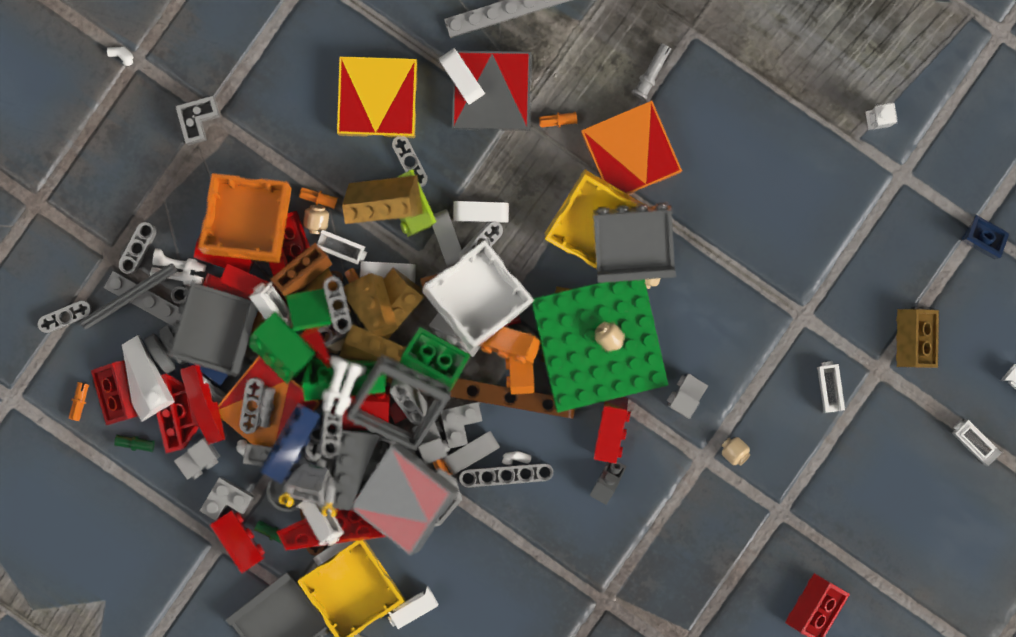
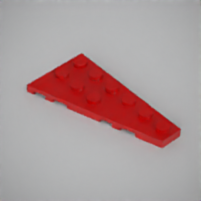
M360 493L356 494L354 502L356 501ZM335 509V518L344 533L338 537L339 540L334 544L386 537L354 510ZM307 518L277 531L285 551L323 546L319 545L320 541Z

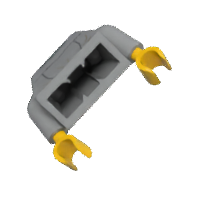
M319 459L315 465L309 463L302 464L299 469L290 474L284 487L285 494L279 497V502L284 505L287 499V507L293 505V498L320 505L326 503V506L322 509L323 515L327 517V511L331 509V517H334L336 510L332 507V503L335 502L334 479L330 476L329 469H327L328 463L323 459Z

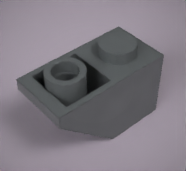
M618 461L616 464L607 462L589 496L606 505L614 494L627 466Z

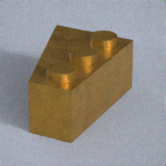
M369 273L343 286L345 298L370 333L383 337L398 329L383 277Z

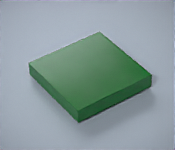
M324 288L286 295L294 331L332 324Z

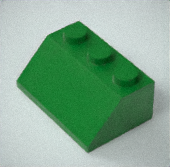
M273 312L257 328L247 343L287 384L303 372L316 353L276 312Z
M420 327L404 351L400 364L450 387L451 392L470 354Z

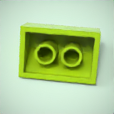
M412 169L398 177L414 176L415 173ZM420 184L419 191L423 214L399 218L401 230L408 237L429 229L436 223V219Z

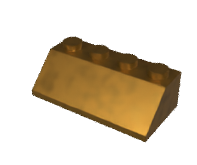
M417 175L349 183L342 204L345 224L406 218L423 214Z

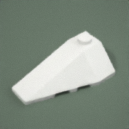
M137 335L122 344L132 405L140 420L144 421L175 401L140 336Z

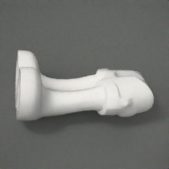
M155 248L153 265L167 266L173 263L176 268L183 270V272H176L167 279L183 281L184 285H190L192 280H195L196 284L204 283V277L190 275V271L205 272L206 265L192 258H188L187 261L171 259L165 256L161 249ZM152 267L150 276H152L161 269Z
M332 356L331 364L334 366L335 372L329 390H325L323 394V410L329 412L334 403V398H338L339 402L336 405L335 414L341 416L351 403L349 395L355 379L359 375H363L367 367L351 362L343 388L339 391L343 374L349 362L343 358Z

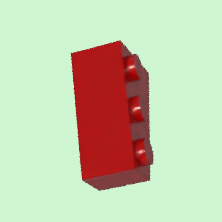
M627 397L605 401L594 450V460L616 464L617 458L622 457L623 447L620 444L621 440L626 438L627 429H624L625 422L629 423L631 411H628Z

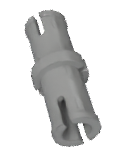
M263 387L261 404H259L258 426L270 427L271 414L275 407L273 405L275 388Z

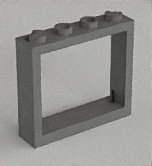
M381 355L348 407V419L356 425L360 424L373 433L377 432L390 441L399 442L405 448L407 446L417 450L449 400L450 387ZM381 372L436 397L413 434L359 409Z

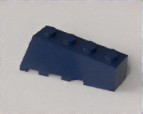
M298 403L262 464L260 472L281 484L283 480L287 481L292 472L290 470L291 466L299 461L301 457L299 452L303 446L306 447L311 439L309 436L313 429L316 430L321 422L319 419L320 415Z

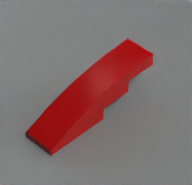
M227 264L220 279V282L249 295L254 293V288L258 284L269 283ZM272 284V286L275 288V290L277 291V293L280 295V297L282 298V300L285 302V304H286L287 307H288L287 300H286V299L284 298V296L276 289V287L274 286V284Z
M317 327L301 330L303 332L301 338L316 352L315 355L330 368L332 365Z
M193 365L181 369L186 394L208 444H213L225 440L218 402L212 401L209 383L203 382L200 366Z

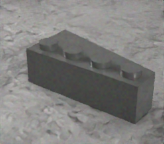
M341 430L340 448L337 455L334 456L332 471L335 485V502L332 503V507L335 509L351 510L377 443L378 434Z

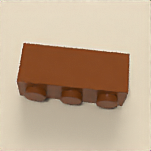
M315 242L275 275L271 281L286 299V295L300 292L329 268L332 263L327 254Z

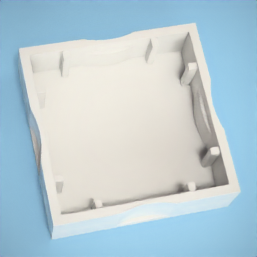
M483 241L467 253L455 266L446 269L426 284L422 291L470 351L474 350L530 307L534 301L520 282L507 271L502 260L486 241Z

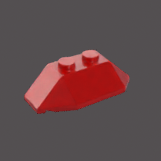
M162 374L161 377L175 401L156 413L165 452L170 453L185 449L199 429V425L192 411L184 383L169 374Z

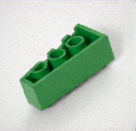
M312 358L310 360L302 383L305 401L323 399L324 391L329 390L334 377L333 365L328 368L319 358ZM347 360L349 363L343 374L339 391L343 388L351 362L367 367L366 372L363 375H359L352 385L349 396H356L375 366L376 361ZM380 373L368 394L385 392L388 381L386 373Z

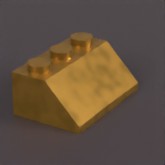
M392 267L383 280L397 327H399L424 298V293L421 287ZM393 331V332H391V333H389V334H387V335H385V336H383V337L388 340V339L390 338V336H391L395 331Z
M897 309V367L938 368L939 310Z
M351 325L339 357L345 360L377 362L379 357L383 355L400 363L406 348ZM388 375L387 382L391 383L393 377Z

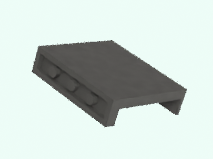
M657 203L656 206L639 204L632 208L622 205L617 206V209L599 207L597 210H593L598 283L676 277L671 205H667V203Z
M192 280L190 285L186 284L183 293L186 299L184 303L181 302L178 314H181L179 321H175L172 332H175L174 340L170 339L167 350L170 351L169 357L236 377L241 368L257 307L252 300L196 284L195 280Z
M289 571L226 619L227 623L230 626L232 625L241 637H324L329 633L322 614L311 603Z

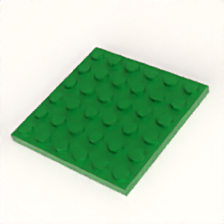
M645 280L602 282L533 298L532 308L557 413L668 386ZM604 322H612L623 332V345L618 350L606 351L596 341V329Z

